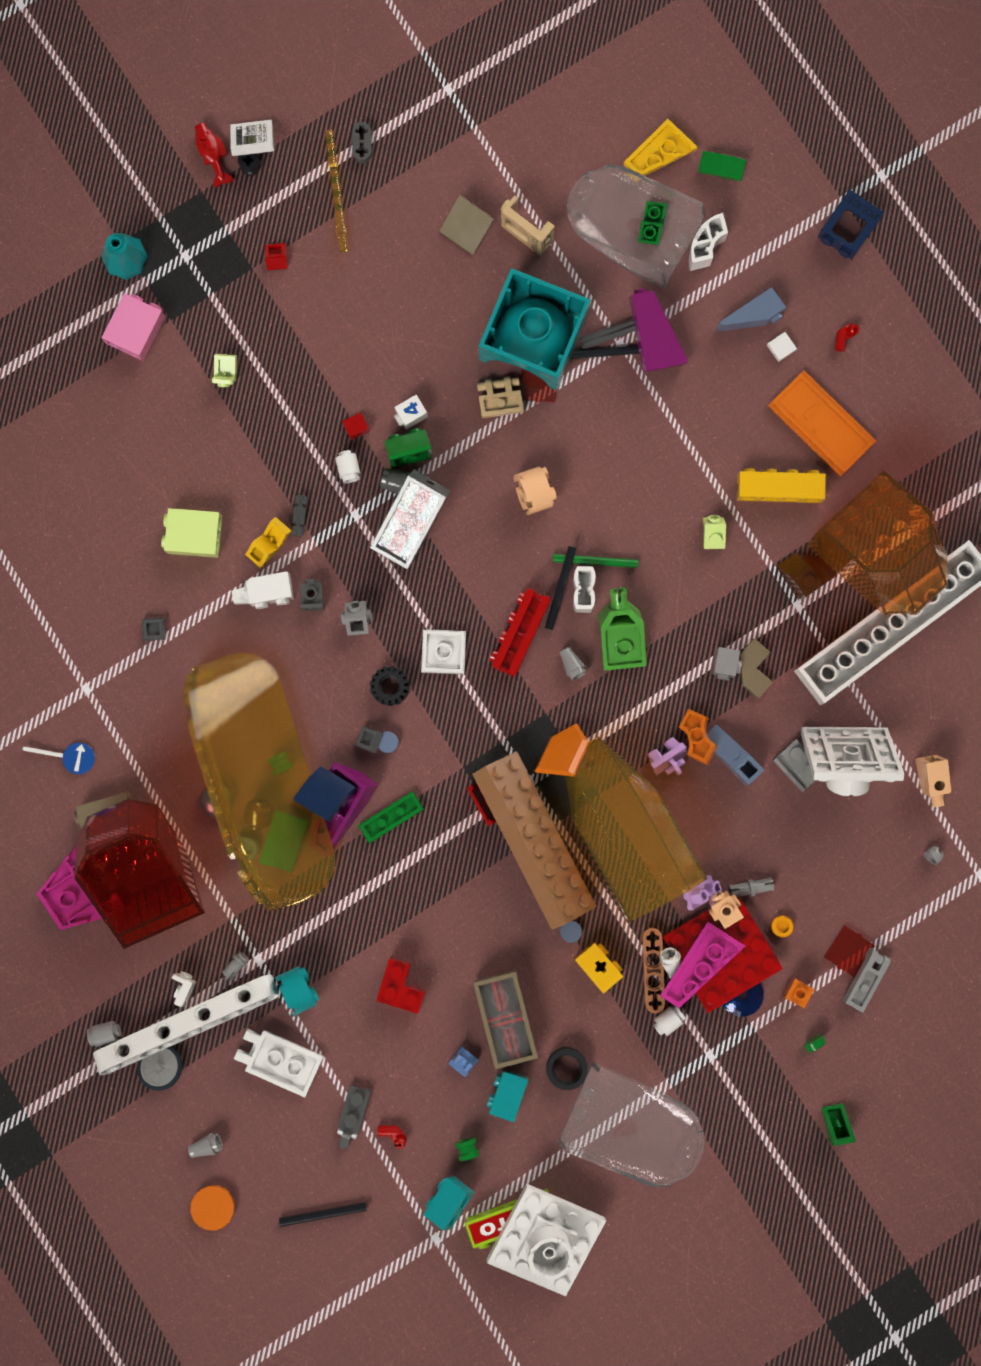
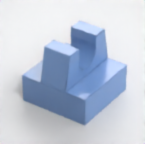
M461 1046L448 1064L466 1077L479 1059Z

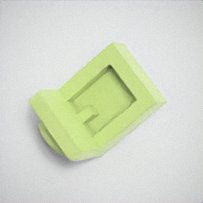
M215 354L212 383H217L219 387H230L236 381L237 355Z
M710 515L708 518H703V548L725 549L726 522L724 518L718 515Z

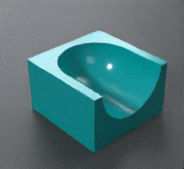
M511 268L479 343V360L485 363L490 360H497L513 364L535 374L544 380L550 389L557 391L588 317L591 299Z

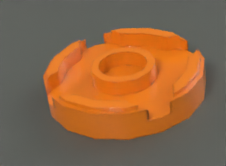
M208 1185L194 1195L190 1212L194 1222L199 1227L205 1230L216 1231L225 1227L231 1221L235 1212V1202L226 1188L220 1185Z

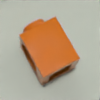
M790 977L781 996L805 1009L815 989Z

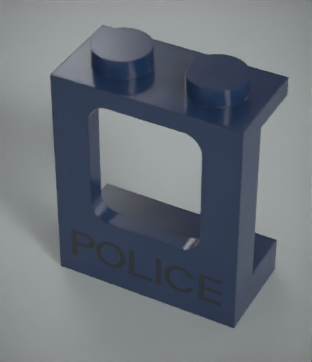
M849 189L821 229L818 238H820L824 245L832 246L838 250L842 257L853 260L885 212ZM846 210L852 212L866 223L853 243H848L832 231Z

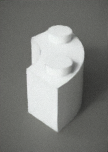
M723 213L708 219L696 233L689 252L690 271L709 267L713 260V249L718 244L725 242L728 230Z

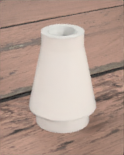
M675 948L662 950L659 961L670 979L681 964V955Z

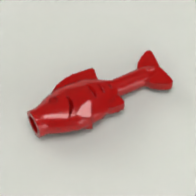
M206 123L196 125L194 127L196 131L195 143L198 152L203 157L206 166L210 163L212 164L216 174L213 187L216 188L222 184L233 182V177L223 172L219 162L220 157L227 155L223 141L207 127Z

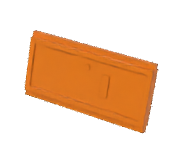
M804 370L768 405L840 477L876 442Z

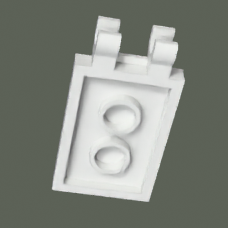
M247 1029L243 1039L254 1043L249 1054L238 1049L234 1059L247 1064L246 1072L305 1097L323 1059V1055L269 1031L263 1030L262 1035H259L255 1031Z

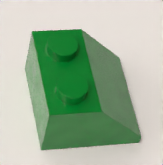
M417 428L410 430L409 434L403 436L394 434L389 436L388 440H384L392 469L433 458L426 430Z

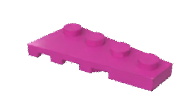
M707 922L664 989L661 997L677 1008H680L736 956L745 945Z

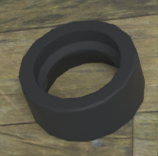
M561 1047L549 1056L546 1063V1073L549 1081L555 1087L561 1090H573L585 1081L588 1074V1065L579 1050L572 1047ZM562 1056H572L580 1065V1072L572 1081H562L555 1075V1062Z

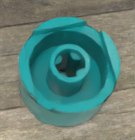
M297 966L275 977L276 982L279 980L282 982L279 984V988L289 1010L294 1008V1011L291 1012L293 1017L317 1006L316 1002L319 1001L314 987L309 989L307 982L310 981L305 967L300 969Z

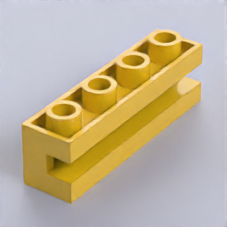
M745 468L737 475V501L822 503L825 500L826 474H820L818 470L798 473V470L794 469L785 470V472H777L776 469H765L764 472H756L754 468Z

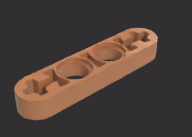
M651 927L644 930L642 934L644 1002L649 1012L657 1014L663 1011L665 1007V999L661 997L664 991V967L660 961L654 966L649 965L647 957L651 953H656L660 957V953L663 950V940L661 932ZM651 931L658 935V939L654 940V947L659 946V950L651 949L646 951V946L651 947L650 940L646 939V936H649ZM652 975H657L660 978V984L654 988L648 985V978ZM648 990L654 992L661 990V994L656 993L657 1001H661V1004L657 1005V1009H653V1006L649 1005V1002L653 1001V994L648 995Z

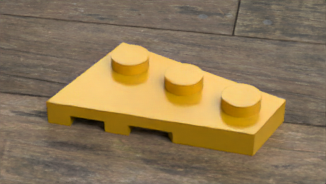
M667 119L624 161L623 165L635 177L640 179L696 151L698 147Z

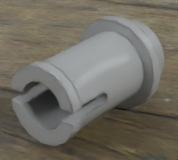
M242 952L234 954L232 961L222 971L224 976L230 980L234 979L243 966L246 967L248 965L249 959Z

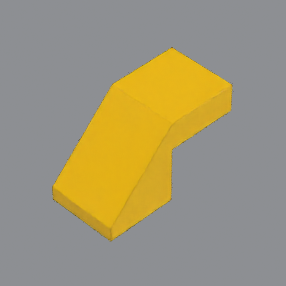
M273 518L264 533L252 542L245 555L260 568L264 567L285 543L291 530L278 518Z

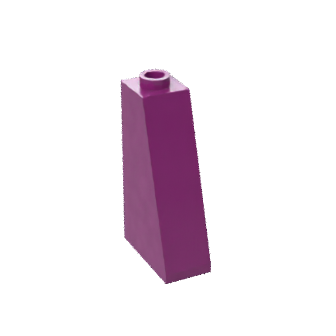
M646 288L634 290V294L629 297L643 373L688 363L687 357L654 291L647 292Z

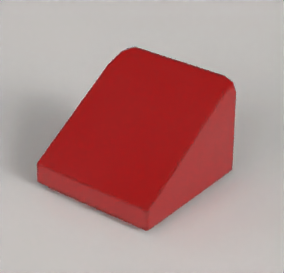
M286 243L265 245L267 270L288 268Z
M361 412L342 421L350 440L370 432Z

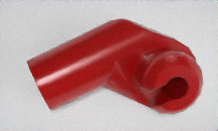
M847 324L837 331L835 351H845L846 341L859 333L858 325Z
M378 1125V1137H390L395 1143L394 1146L398 1149L405 1147L407 1137L398 1126Z

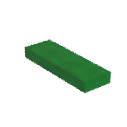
M412 791L362 822L358 827L370 844L423 811L424 808Z

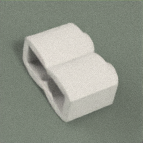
M577 566L573 577L575 588L573 608L575 612L591 613L594 607L595 593L593 586L596 575L593 567Z

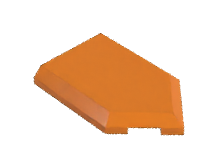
M577 723L550 737L535 769L536 773L575 776L589 745V741Z

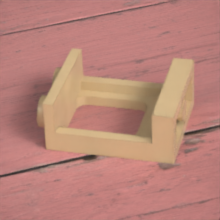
M514 195L511 200H506L501 207V226L539 256H542L554 241L555 226L549 221L541 230L533 226L518 214V197Z

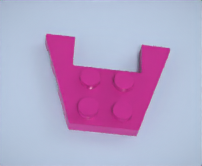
M81 840L37 893V896L60 930L128 911L118 894L97 906L74 872L75 868L92 858L86 846L82 845Z

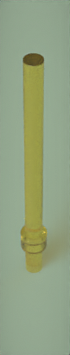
M326 130L325 135L337 223L335 232L339 239L340 252L345 253L348 252V226L345 225L334 132L333 130Z

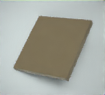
M459 195L439 232L474 255L494 218Z

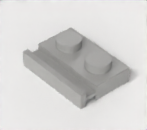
M797 739L772 760L801 792H804L806 788L816 781L813 779L805 748Z

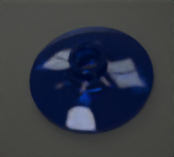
M761 983L745 991L747 993L745 999H740L738 995L723 1004L728 1012L736 1016L752 1015L760 1008L763 1002L764 991Z

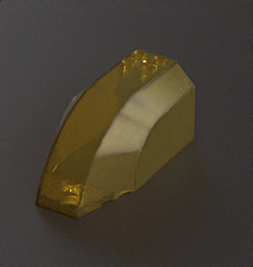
M600 737L590 741L575 776H565L573 824L624 918L630 922L692 890L707 880V877L656 788Z

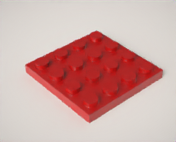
M737 897L741 904L738 909L744 918L726 929L719 919L714 921L707 910L662 937L668 948H675L680 953L681 963L707 922L745 945L736 956L696 992L707 1013L783 969L740 897Z

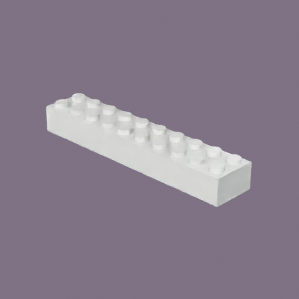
M970 540L962 544L794 670L819 705L826 703L981 586V554Z

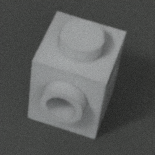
M718 647L716 649L712 674L717 675V679L726 681L734 678L736 673L740 674L742 661H739L740 651Z

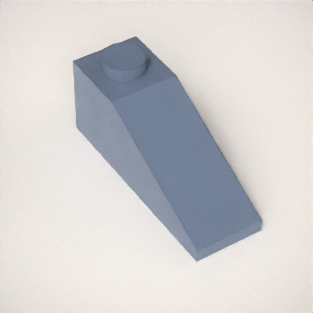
M771 287L720 321L717 329L720 332L765 326L770 322L775 324L784 317L783 313L786 306Z

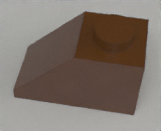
M794 553L777 565L801 600L837 576L825 558Z

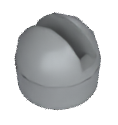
M932 846L924 852L925 858L933 865H938L944 857L943 851L939 852V847Z

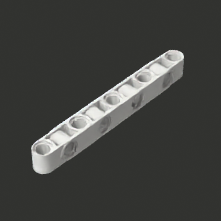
M268 974L254 979L95 1051L93 1056L99 1074L106 1075L276 999L279 993L272 975ZM246 993H250V999L243 1003V996ZM206 1011H210V1017L203 1021V1014ZM166 1029H170L169 1036L163 1039V1032ZM129 1047L128 1055L123 1057V1050Z

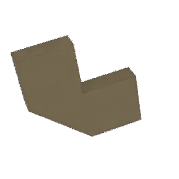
M754 638L739 655L740 661H742L741 681L742 686L759 699L773 682L757 669L769 655L770 651Z

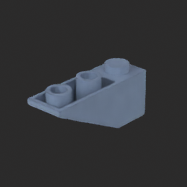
M717 724L707 732L710 741L717 745L714 754L745 786L750 785L764 771L753 757Z

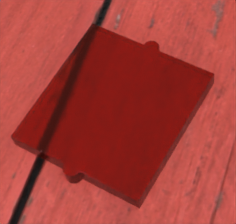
M522 368V401H536V403L555 402L556 390L550 388L544 380Z
M844 925L824 955V958L835 964L837 969H842L852 977H855L865 960L867 950L874 948L875 945L864 939L862 934H857Z

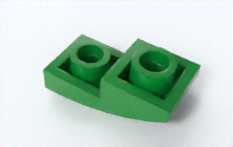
M703 151L698 172L704 175L719 176L722 179L742 182L747 161L734 156Z
M646 201L638 243L659 246L668 207L667 204Z

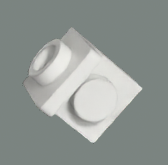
M183 971L172 976V979L182 983V986L179 985L174 993V998H176L174 1004L179 1007L187 1005L197 982L192 980V975Z

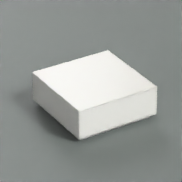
M786 332L767 344V347L778 362L797 350Z

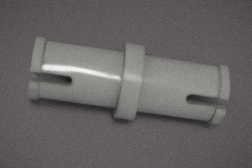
M771 877L756 881L749 879L745 883L728 885V891L731 892L730 896L735 894L736 897L746 895L752 897L757 893L774 891V884H771L773 882Z

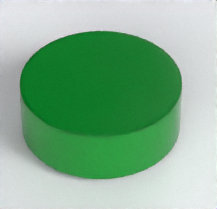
M820 1034L806 1041L803 1046L810 1053L824 1046L826 1040Z

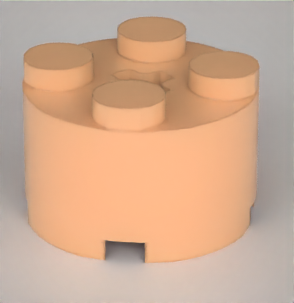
M536 467L514 475V482L518 481L519 487L515 488L523 510L528 509L527 515L553 507L554 500L557 499L554 488L549 486V474L546 467Z

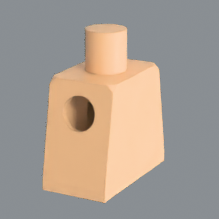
M938 755L916 758L915 762L922 793L931 797L932 807L945 806L944 794L951 793L948 760Z

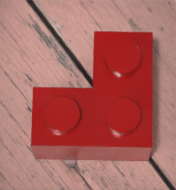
M393 957L389 958L377 996V1002L416 1014L419 1013L426 990L405 984L411 963Z

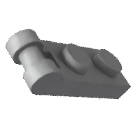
M869 948L865 954L864 962L842 1001L863 1013L885 974L891 959L886 955L881 956L877 950ZM874 962L877 963L876 969L872 968Z

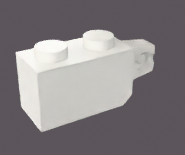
M287 571L249 578L245 587L232 591L234 604H250L252 607L255 606L256 609L267 608L268 604L277 603V605L289 604V600H294L290 574Z

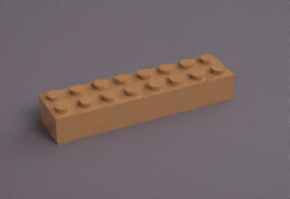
M516 751L473 773L472 775L551 930L563 926L597 907L518 752Z

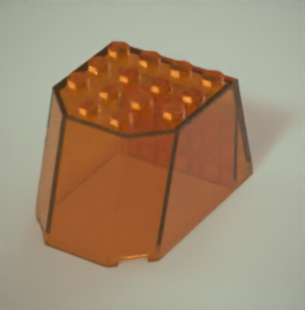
M884 470L823 525L807 544L810 549L884 615L897 613L916 615L948 584L947 553L933 512Z

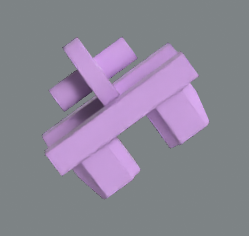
M672 737L664 743L669 752L662 756L657 749H654L648 754L652 770L656 776L664 770L667 775L673 771L678 776L682 774L679 767L685 764L683 757L688 752L683 742L679 743Z
M707 875L693 884H688L682 889L683 898L688 903V910L696 909L711 900L714 894L722 891L720 882L713 881L711 875Z

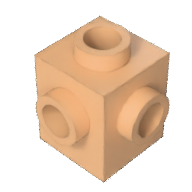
M726 890L725 892H717L711 897L712 900L709 901L711 909L708 911L714 921L719 919L725 929L744 918L738 909L741 904L735 894L730 896Z

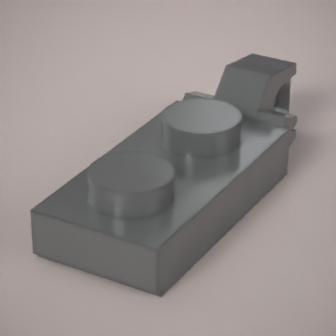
M350 1084L338 1124L337 1134L342 1135L339 1147L347 1149L350 1139L357 1138L371 1090Z

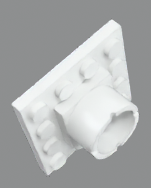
M801 728V737L813 779L826 781L828 789L842 796H860L868 792L870 782L903 781L904 771L888 728Z
M526 1183L486 1259L487 1264L566 1296L606 1222L605 1217Z

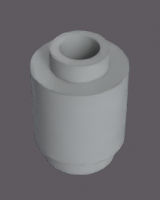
M114 1021L93 1025L92 1028L87 1029V1039L90 1046L100 1047L118 1041V1037H121L120 1026L115 1024Z

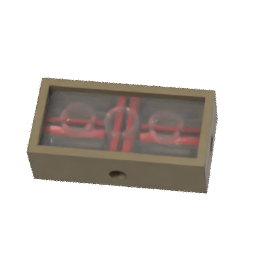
M516 970L474 980L473 984L495 1069L537 1059L538 1055Z

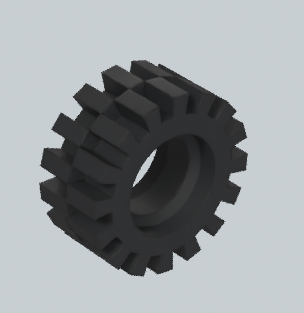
M392 666L383 667V669L377 670L375 675L373 674L372 681H370V690L378 702L385 706L400 704L401 701L406 699L405 697L409 693V682L406 675L400 669ZM393 678L397 681L398 689L394 694L389 695L382 691L381 686L385 679Z

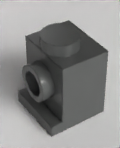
M306 579L305 584H300L302 611L325 610L323 584L321 582L318 583L317 579ZM310 590L315 591L313 597H308L307 595Z

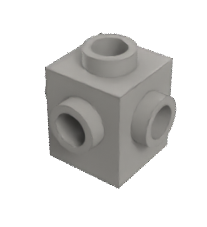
M366 601L345 603V612H341L342 625H346L347 636L369 634V622H372V611L367 609Z

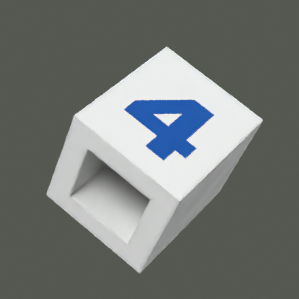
M417 395L394 407L396 414L393 416L399 426L403 425L406 430L428 418L427 411Z

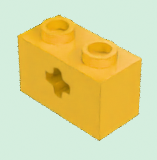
M593 942L574 959L604 994L623 978L620 973L623 969L615 960L611 962L606 957L609 952L601 943L596 945ZM597 961L600 963L605 962V970L603 972L600 969L595 970L597 967L595 963Z

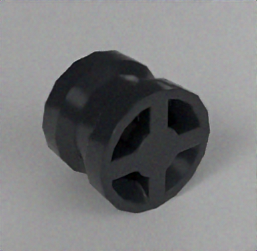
M256 153L238 156V164L245 175L254 176L258 174L261 164Z

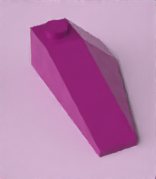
M337 762L333 763L329 771L355 786L356 789L346 805L340 806L331 822L326 821L320 816L314 822L310 846L325 858L330 855L378 787V784L364 773Z

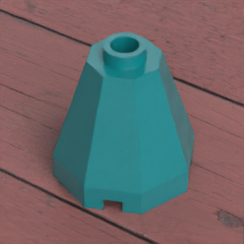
M115 233L108 236L101 255L109 274L119 276L124 280L141 274L144 269L143 265L148 259L140 239L124 233Z

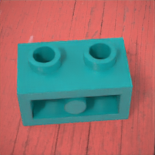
M503 1069L501 1074L497 1073L494 1081V1086H497L495 1094H490L486 1107L490 1108L489 1114L514 1122L528 1077Z
M455 1176L442 1179L437 1187V1194L429 1199L425 1206L427 1209L423 1214L443 1231L452 1229L475 1193Z

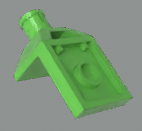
M619 587V597L617 589L613 588L610 590L611 604H607L597 614L601 633L603 669L606 671L647 666L644 622L640 610L630 602H627L626 588Z

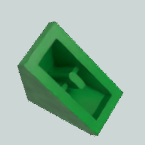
M843 1103L822 1107L828 1141L833 1146L856 1142Z

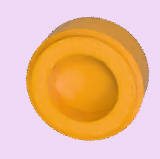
M776 916L771 922V930L778 937H787L793 931V922L787 916Z

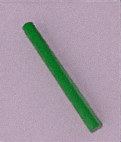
M553 554V562L564 563L566 555ZM575 555L572 563L638 568L637 559Z

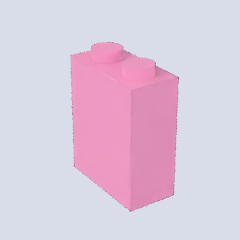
M124 293L102 339L107 345L144 361L166 316L161 311L162 308L154 303L146 304L141 297L135 294L129 296Z

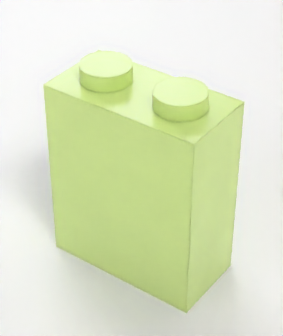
M168 508V513L164 515L163 520L166 534L162 536L161 546L166 553L219 558L222 515L219 512Z

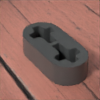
M365 122L356 123L352 129V152L355 161L360 164L369 162L372 157V133L370 126ZM360 129H364L366 132L364 133V140H360ZM360 146H364V157H360Z

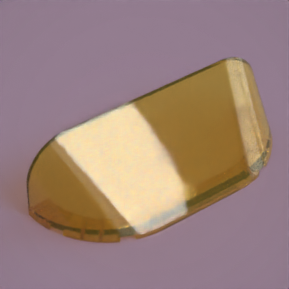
M234 653L192 667L190 669L191 673L186 675L184 686L185 707L191 709L193 719L188 720V727L225 847L230 859L237 858L241 867L237 872L239 878L253 899L258 904L265 903V908L269 911H275L316 896L326 887L332 877L335 866V852L325 819L293 800L311 775L277 672L266 660L250 653Z

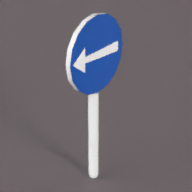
M84 743L69 745L65 749L64 754L30 747L22 748L23 751L63 758L65 768L74 774L88 772L95 763L93 749Z

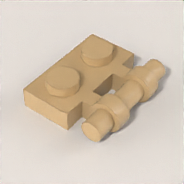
M507 376L501 380L491 381V379H487L485 382L477 383L478 391L486 390L487 395L479 396L482 418L524 412L521 390L512 391V386L520 385L519 377L510 378V376ZM505 388L506 392L493 394V389Z

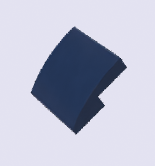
M320 766L302 785L293 800L326 821L331 822L340 806L346 805L356 787Z

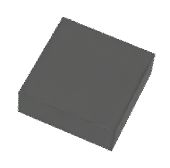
M164 618L142 619L143 641L166 640Z
M363 726L355 746L376 753L383 733Z

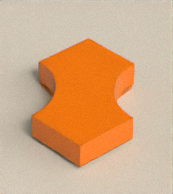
M688 708L679 725V728L687 734L689 739L687 755L708 765L717 748V745L710 741L707 735L706 726L709 718Z

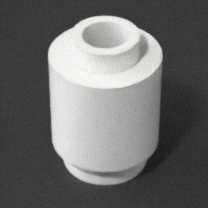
M350 450L338 453L339 456L335 460L340 479L343 480V483L358 481L361 473L356 454L351 453Z
M669 1006L654 1018L656 1023L653 1026L660 1035L665 1034L669 1036L683 1025L682 1022L686 1018L676 1006L671 1008Z

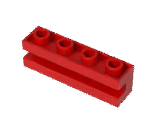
M527 588L526 592L520 593L516 602L520 604L517 612L512 611L508 619L510 627L508 631L503 630L499 638V642L502 644L499 650L494 649L489 660L493 662L492 668L513 678L516 677L551 598L545 595L541 596Z

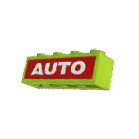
M518 1199L465 1218L464 1223L473 1249L477 1247L479 1249L487 1248L492 1245L491 1242L497 1240Z

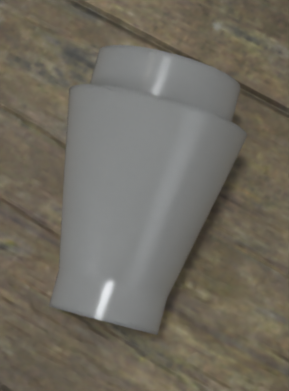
M571 647L559 653L567 677H570L572 681L581 678L587 673L585 670L586 666L572 651Z
M212 1133L188 1146L191 1158L217 1155L223 1149L220 1136Z

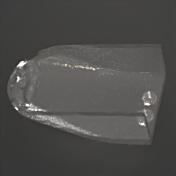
M606 165L604 166L605 168L595 171L590 170L574 184L568 197L567 212L573 230L581 239L621 267L664 289L706 218L704 203L623 166ZM646 201L668 205L659 246L638 243Z
M592 1061L587 1077L581 1086L560 1135L558 1144L567 1153L645 1185L667 1187L681 1179L684 1180L695 1170L704 1150V1132L696 1114L681 1101Z

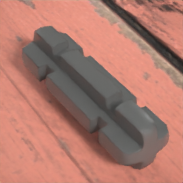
M296 495V506H294L292 521L294 526H292L291 534L292 536L302 537L307 497Z

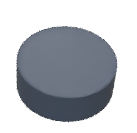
M389 731L383 732L378 748L384 753H392L397 749L399 740L394 733Z
M571 921L561 926L560 935L566 942H576L582 935L581 926L577 922Z

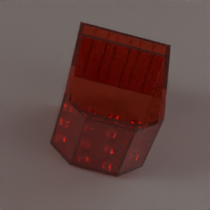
M126 799L86 818L76 842L74 878L123 949L205 913L185 848L158 804Z

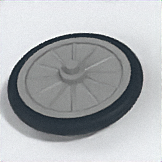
M171 1046L139 1060L137 1066L139 1079L144 1086L151 1090L161 1091L170 1088L178 1081L182 1072L180 1054Z

